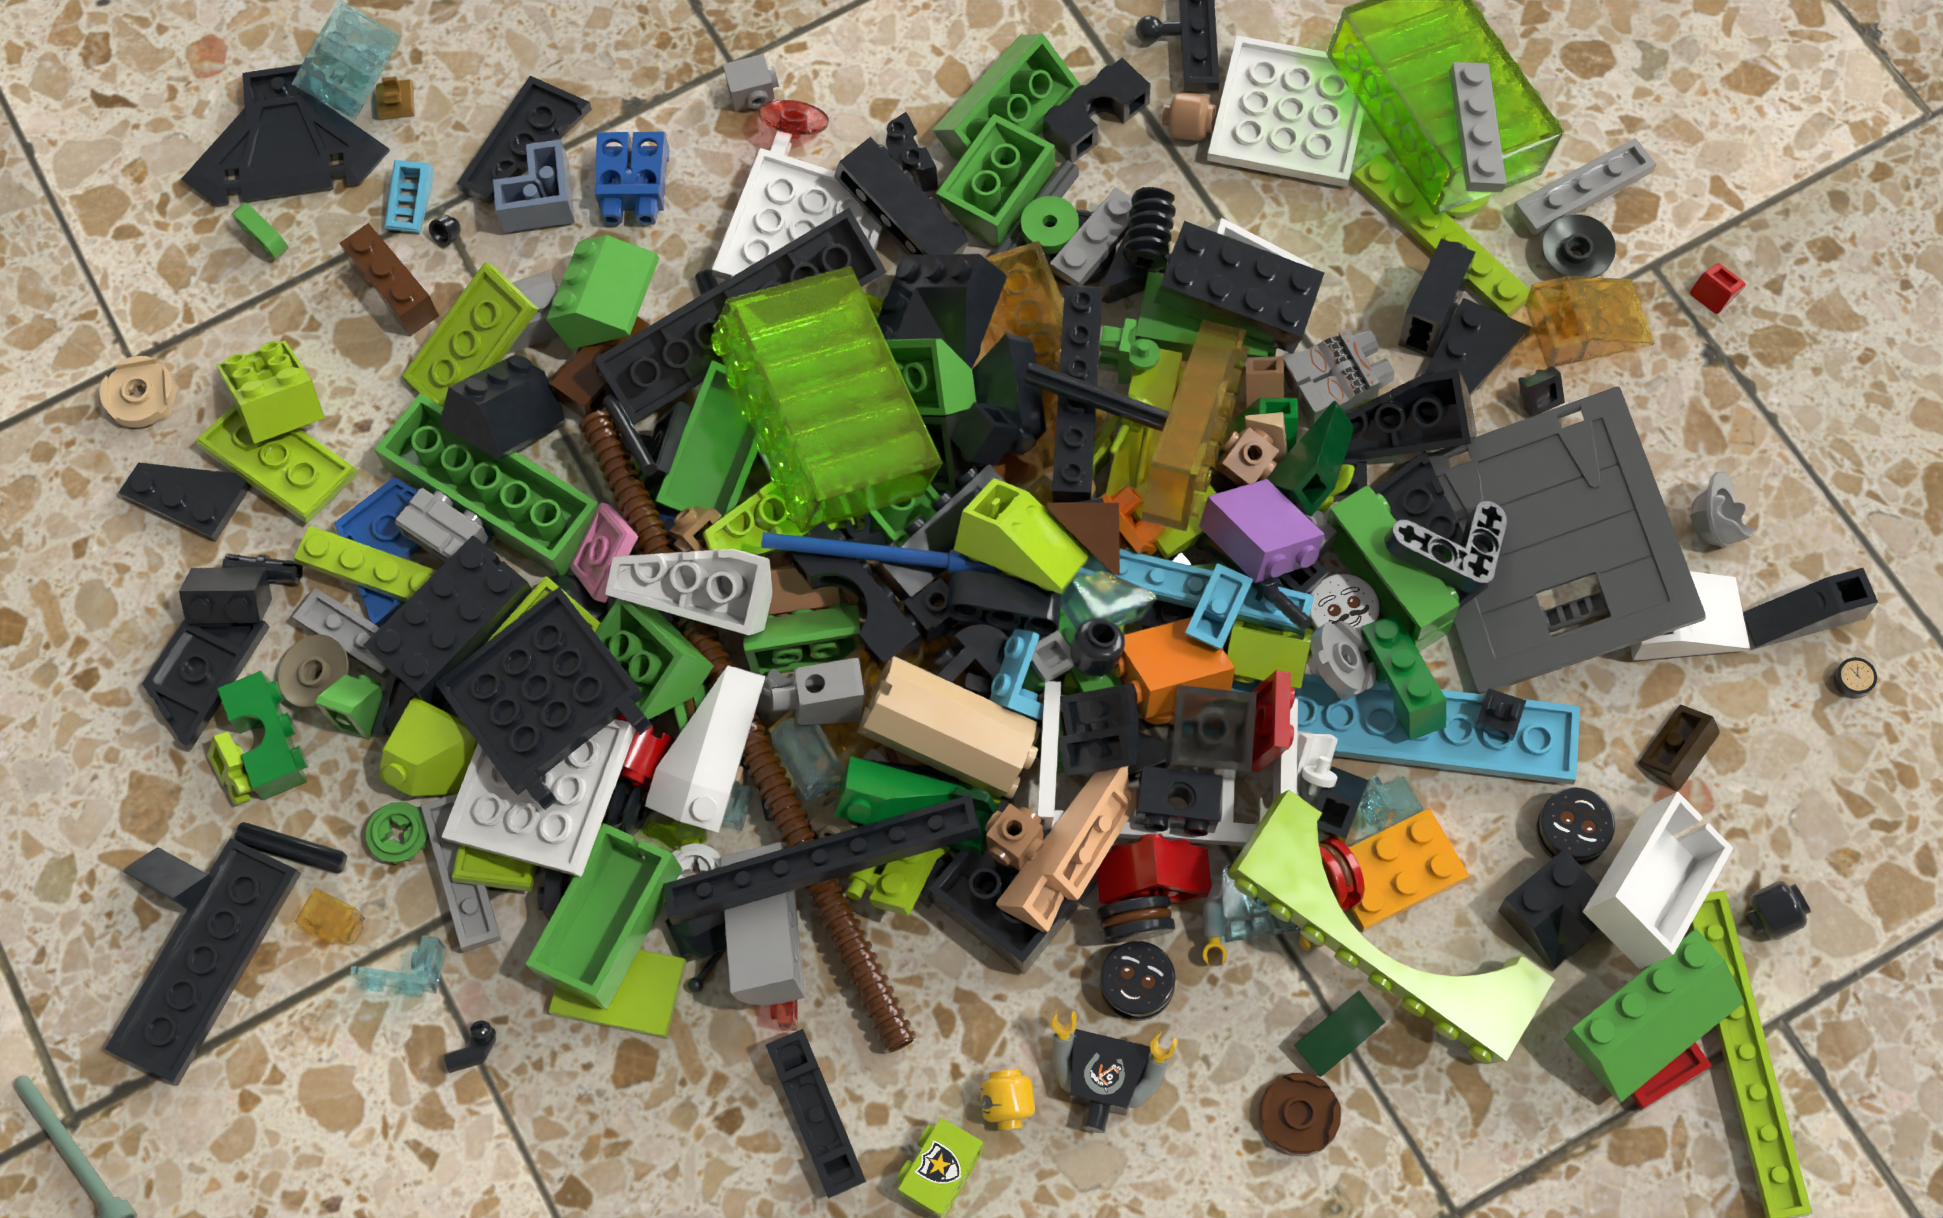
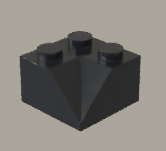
M1566 849L1561 851L1509 894L1498 910L1552 971L1556 970L1601 932L1583 913L1599 885Z

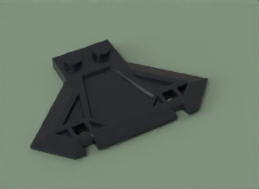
M312 63L242 73L245 108L181 180L216 206L228 205L229 195L237 193L242 194L243 202L330 190L334 189V179L346 178L348 187L361 185L389 153L390 149L317 98L315 69ZM344 160V163H343V164L333 165V162H332V161ZM239 175L240 179L229 180V176Z

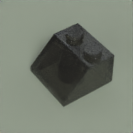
M1177 685L1168 729L1165 768L1223 775V778L1244 780L1251 773L1257 693Z

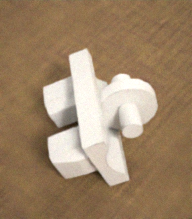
M1298 731L1297 796L1308 803L1316 804L1322 787H1334L1336 784L1337 776L1329 770L1338 739L1331 734H1314L1309 731Z

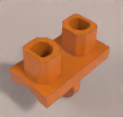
M1126 486L1113 496L1107 494L1100 496L1103 497L1104 503H1119V549H1130V546L1124 540L1126 538L1137 553L1145 552L1146 555L1151 556L1158 550L1154 542L1163 534L1166 527L1150 512L1138 523L1132 518L1131 514L1144 503L1135 489Z

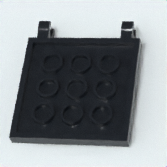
M560 587L435 682L510 788L517 795L527 789L532 798L544 810L558 800L541 780V777L613 720L623 714L639 735L653 726L635 704L645 695Z

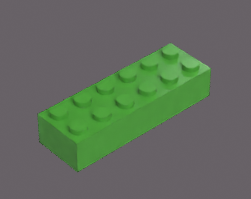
M419 393L374 449L384 468L417 489L424 488L431 494L436 490L442 492L454 502L452 507L463 514L465 510H469L476 514L484 522L482 527L486 528L492 536L553 574L564 575L569 569L570 563L599 503L517 452L497 460L440 426L443 407Z

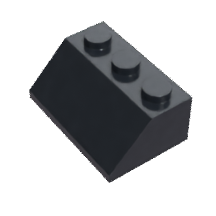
M515 354L448 387L439 425L495 459L501 460L562 427L565 423V417L545 371L534 366L527 358Z

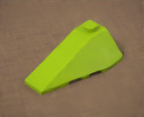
M825 454L792 465L741 505L705 530L703 536L709 550L736 549L766 557L786 552L787 550L761 548L763 532L803 536L822 521L831 530L839 529L838 521L841 518L851 519L852 526L855 525L830 456Z

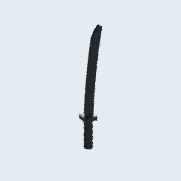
M1206 533L1199 537L1196 544L1229 569L1249 577ZM1277 577L1257 583L1252 582L1251 587L1257 591L1255 599L1259 603L1268 600L1302 631L1311 625L1312 619L1305 612H1302V609L1287 598L1282 591H1279L1278 586L1281 580Z

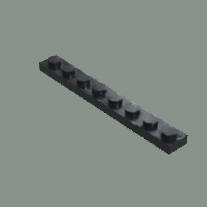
M970 794L664 883L668 918L672 925L982 836L975 803Z

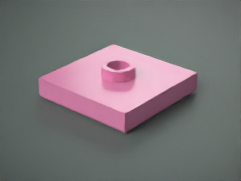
M603 502L599 504L569 568L594 600L606 603L609 596L605 595L613 557L629 556L638 536L613 506Z

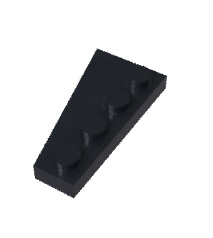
M530 75L457 182L459 190L487 204H491L495 200L493 180L521 176L528 169L526 144L560 140L592 110L590 102Z
M1423 451L1372 489L1375 494L1379 493L1386 499L1390 506V514L1396 521L1408 520L1461 545L1463 531L1426 451ZM1431 551L1438 561L1447 563L1442 554L1437 551ZM1473 565L1471 567L1473 569V575L1475 573V569L1478 567L1476 565ZM1451 585L1459 597L1458 603L1460 606L1458 610L1480 594H1471Z

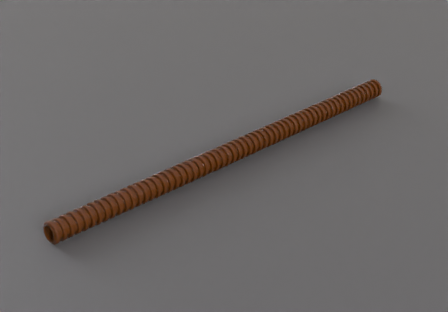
M597 411L589 414L581 421L579 429L582 433H585L584 439L589 443V449L594 453L595 461L599 462V470L604 472V480L609 482L608 488L613 492V498L618 502L619 510L623 512V519L628 522L627 524L638 536L636 540L638 541V549L643 551L642 555L678 552L673 550L674 542L668 540L670 538L669 532L663 530L665 524L662 520H659L660 514L657 510H654L655 504L652 500H649L650 494L647 490H644L645 484L642 480H639L640 474L635 470V463L630 460V453L625 450L626 445L621 441L620 433L615 431L616 425L611 421L609 412ZM672 614L673 621L678 622V631L683 632L682 635L714 665L704 680V683L709 684L707 686L709 693L727 665L735 666L732 662H728L730 656L727 652H723L725 646L723 642L718 641L720 636L718 632L713 631L714 625ZM754 714L742 757H745L743 764L745 767L750 768L748 770L749 777L755 778L753 785L755 788L760 789L759 797L766 800L764 807L771 811L769 813L770 820L776 821L774 824L775 830L781 831L780 840L786 842L785 848L818 839L815 831H811L813 827L810 821H806L807 812L800 809L802 807L801 800L795 799L797 792L794 788H790L792 785L790 778H785L786 769L779 766L781 764L780 757L774 756L776 753L775 747L769 746L771 739L768 735H764L766 732L765 727L759 725L761 720L759 715ZM839 877L810 885L806 889V893L808 896H813L811 904L813 907H818L817 916L824 919L822 926L824 929H829L830 932L827 935L829 940L835 941L833 949L840 952L838 959L842 963L845 962L844 971L847 974H851L849 981L852 985L856 984L857 986L855 994L862 997L860 1004L862 1007H867L866 1016L873 1019L874 1022H872L871 1026L874 1030L878 1029L879 1031L877 1039L884 1042L883 1051L892 1053L906 1047L914 1041L917 1035L915 1031L909 1030L911 1023L907 1019L904 1020V1009L897 1006L900 1000L898 997H893L894 988L887 985L889 978L885 974L882 975L883 966L880 963H876L875 960L878 956L875 952L870 951L872 948L871 942L864 939L867 936L866 931L860 930L861 921L854 918L856 911L854 908H849L848 905L851 901L849 897L843 896L845 889L843 886H838Z

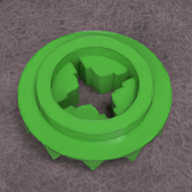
M404 802L390 803L381 807L370 818L366 828V842L371 852L381 861L392 862L397 865L401 861L413 860L414 856L421 849H425V842L429 834L423 813L414 805ZM391 822H394L401 829L408 827V830L403 833L405 844L402 845L395 838L389 840L394 835Z

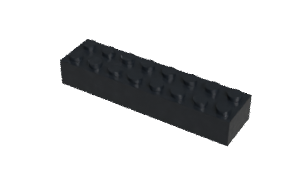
M847 208L592 359V362L611 393L621 403L631 423L634 424L701 384L705 379L712 360L729 367L744 358L712 327L738 299L774 333L781 336L887 271L850 208Z

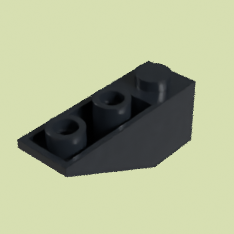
M1859 568L1823 578L1743 612V617L1754 646L1757 649L1865 620L1877 605L1878 600L1864 568Z

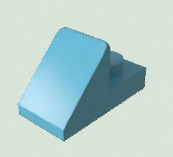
M1217 563L1185 635L1221 651L1233 628L1253 579Z

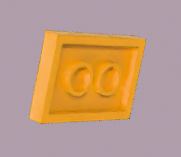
M1430 808L1348 847L1355 855L1364 877V898L1357 908L1351 910L1362 932L1467 881L1470 876Z

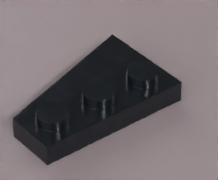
M138 462L118 493L123 499L216 542L252 485L236 473Z

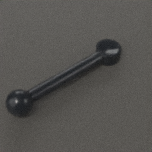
M727 948L713 954L698 976L688 981L687 987L690 992L698 993L702 990L704 979Z

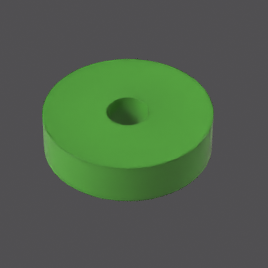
M1044 196L1033 200L1026 206L1021 216L1023 239L1032 249L1041 253L1053 254L1060 252L1079 230V217L1076 209L1070 202L1057 196ZM1047 222H1053L1056 225L1053 227H1046L1044 224Z

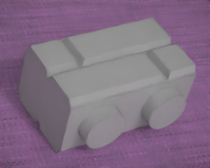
M424 488L419 489L411 499L409 506L404 508L395 521L399 532L443 562H446L472 535L476 536L484 544L488 538L482 527L484 522L476 514L469 510H465L463 514L452 507L454 502L438 490L431 494Z

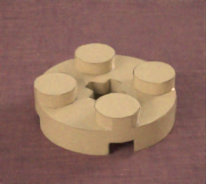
M148 356L126 358L114 366L116 370L111 373L109 378L105 375L102 380L99 393L101 403L118 425L122 427H144L170 417L177 393L176 383L168 369L162 364L157 363L155 359ZM142 385L144 390H146L138 398L130 396V393L136 392V386Z

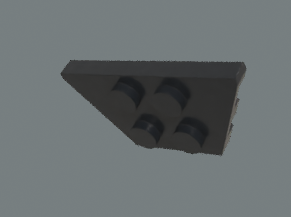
M183 620L150 670L142 685L155 701L165 720L170 724L185 748L192 750L222 703L218 688L236 681L270 628L266 621L262 620L261 623L186 624L185 620Z

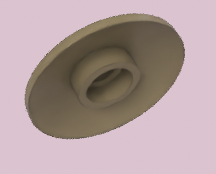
M321 634L307 636L296 642L287 651L279 667L278 684L283 696L290 703L301 708L318 707L315 703L318 695L342 676L348 675L349 661L346 650L334 638Z

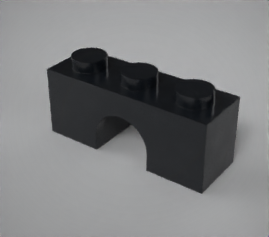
M1123 58L1113 65H1106L1100 70L1095 79L1087 85L1079 86L1074 90L1069 99L1060 106L1055 105L1047 111L1043 118V138L1055 145V149L1066 160L1074 163L1098 144V125L1090 117L1100 112H1107L1115 115L1124 124L1150 104L1151 84Z

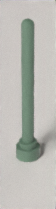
M24 1075L16 1078L14 1082L16 1090L99 1205V1218H137V1213L128 1200H122L120 1197L113 1196L30 1078Z

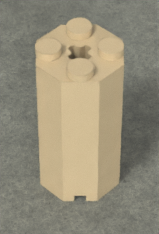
M893 656L891 661H887L871 691L870 697L872 698L869 706H865L862 712L857 733L990 794L999 798L1004 796L1012 799L1020 783L1019 773L1022 768L1028 770L1037 755L1038 748L1034 747V744L1038 739L1041 727L1037 726V722Z

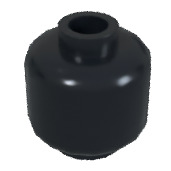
M1104 618L1086 620L1078 627L1070 646V657L1074 662V666L1080 672L1093 677H1102L1110 674L1117 667L1124 651V634L1116 624Z
M1776 881L1750 895L1749 904L1752 910L1746 912L1745 915L1757 935L1765 932L1770 939L1780 940L1804 928L1807 924L1806 915L1811 913V910L1796 884L1789 886L1784 881Z

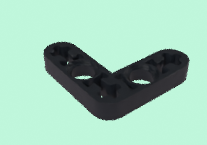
M1482 501L1478 503L1467 518L1461 545L1408 520L1397 521L1384 537V543L1387 550L1395 557L1465 592L1478 594L1486 588L1494 577L1506 529L1507 516L1504 510L1496 503ZM1486 520H1488L1487 524L1490 526L1488 529L1483 528L1486 524ZM1473 541L1483 544L1487 548L1488 553L1477 549ZM1431 551H1437L1442 554L1447 563L1438 561ZM1473 565H1476L1478 567L1475 569V573L1473 575V569L1471 567Z

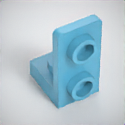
M1015 629L1012 636L1006 642L1004 648L1005 657L999 673L993 679L991 685L992 694L989 700L1027 718L1043 721L1044 704L1037 702L1039 695L1021 688L1035 651L1039 634L1032 631Z

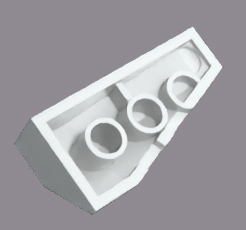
M736 549L616 556L612 560L605 595L746 635L764 631L773 594L769 559Z
M727 665L656 767L646 800V807L680 822L719 833L766 676Z

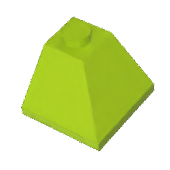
M414 697L410 700L383 748L378 780L410 796L457 794L478 742L461 719Z

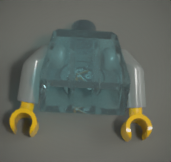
M1239 849L1233 854L1234 862L1237 859L1240 852L1242 851V849ZM1233 864L1222 868V880L1212 885L1203 904L1204 936L1208 937V945L1203 950V959L1206 965H1208L1207 954L1214 948L1222 952V966L1225 964L1227 952L1220 942V937L1224 936L1225 942L1228 943L1301 930L1292 921L1285 922L1272 915L1267 910L1269 905L1257 896L1251 898L1237 890L1234 886L1235 881L1226 875ZM1300 934V946L1305 951H1309L1310 943Z

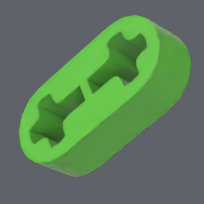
M246 202L231 213L241 229L272 259L275 260L289 249L279 233Z

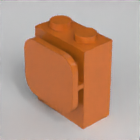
M1192 617L1124 635L1125 648L1117 667L1112 672L1115 677H1120L1123 685L1134 683L1138 713L1149 723L1164 724L1196 715L1202 711L1204 702L1230 695L1235 666L1223 649L1220 651L1185 635Z

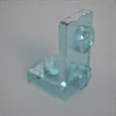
M1378 775L1369 778L1361 801L1362 805L1360 806L1367 823L1370 826L1376 825L1379 832L1424 811L1423 806L1404 776L1385 786Z
M422 935L420 947H415L411 958L413 974L352 966L350 975L360 982L361 988L370 991L383 992L385 987L399 988V993L411 997H422L423 992L436 994L447 947L437 937Z

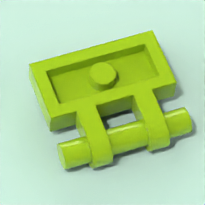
M941 848L887 863L881 875L874 874L876 867L852 873L849 876L851 883L846 891V895L851 899L860 900L865 889L873 891L869 898L873 907L909 917L941 852Z

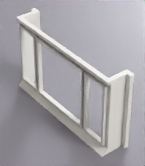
M1054 681L1045 682L1037 813L1040 819H1044L1043 829L1048 833L1065 813V811L1055 810L1060 713H1063L1060 696L1065 695H1060L1061 682ZM1298 699L1294 700L1293 707L1290 710V725L1294 727L1292 745L1273 761V801L1278 795L1287 790L1297 795ZM1204 705L1200 713L1175 721L1223 724L1221 822H1218L1215 832L1208 833L1206 836H1190L1185 834L1182 829L1168 828V830L1162 832L1150 831L1145 829L1144 825L1135 824V816L1131 815L1117 838L1139 839L1143 835L1157 833L1162 834L1166 840L1183 839L1191 843L1244 847L1258 824L1233 823L1236 725L1245 726V708Z

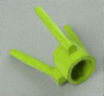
M1127 395V397L1155 406L1148 400L1137 395ZM1113 415L1094 442V455L1118 423L1121 427L1109 450L1111 454H1115L1118 451L1128 430L1139 433L1141 428H1143L1133 488L1135 489L1142 484L1153 429Z

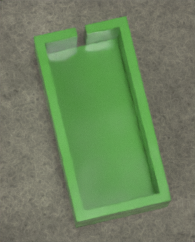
M712 360L686 423L670 473L664 478L655 503L679 512L690 506L693 508L695 505L707 509L712 507L723 517L735 509L782 389Z
M1367 485L1330 507L1327 523L1337 531L1331 549L1351 575L1363 579L1374 589L1379 600V613L1383 618L1398 614L1420 652L1450 633L1460 606L1458 603L1459 597L1449 583L1444 584L1441 579L1395 557L1387 550L1384 537L1397 521L1390 514V506L1386 499L1379 493L1375 494L1371 487Z
M603 823L595 839L582 877H573L526 962V966L537 978L607 1010L666 901L663 884L677 880L682 871V867L675 856L643 840L638 843L634 836Z

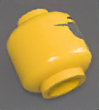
M1021 1069L989 1072V1079L981 1083L980 1093L983 1117L988 1122L998 1123V1131L1023 1128L1022 1120L1029 1119L1034 1115L1035 1105L1032 1081L1029 1077L1021 1075Z

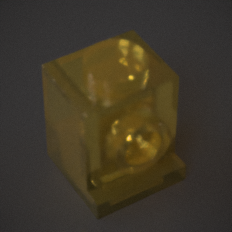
M315 887L294 922L304 932L310 935L314 934L331 945L336 940L350 945L359 939L363 931L365 917L355 907Z

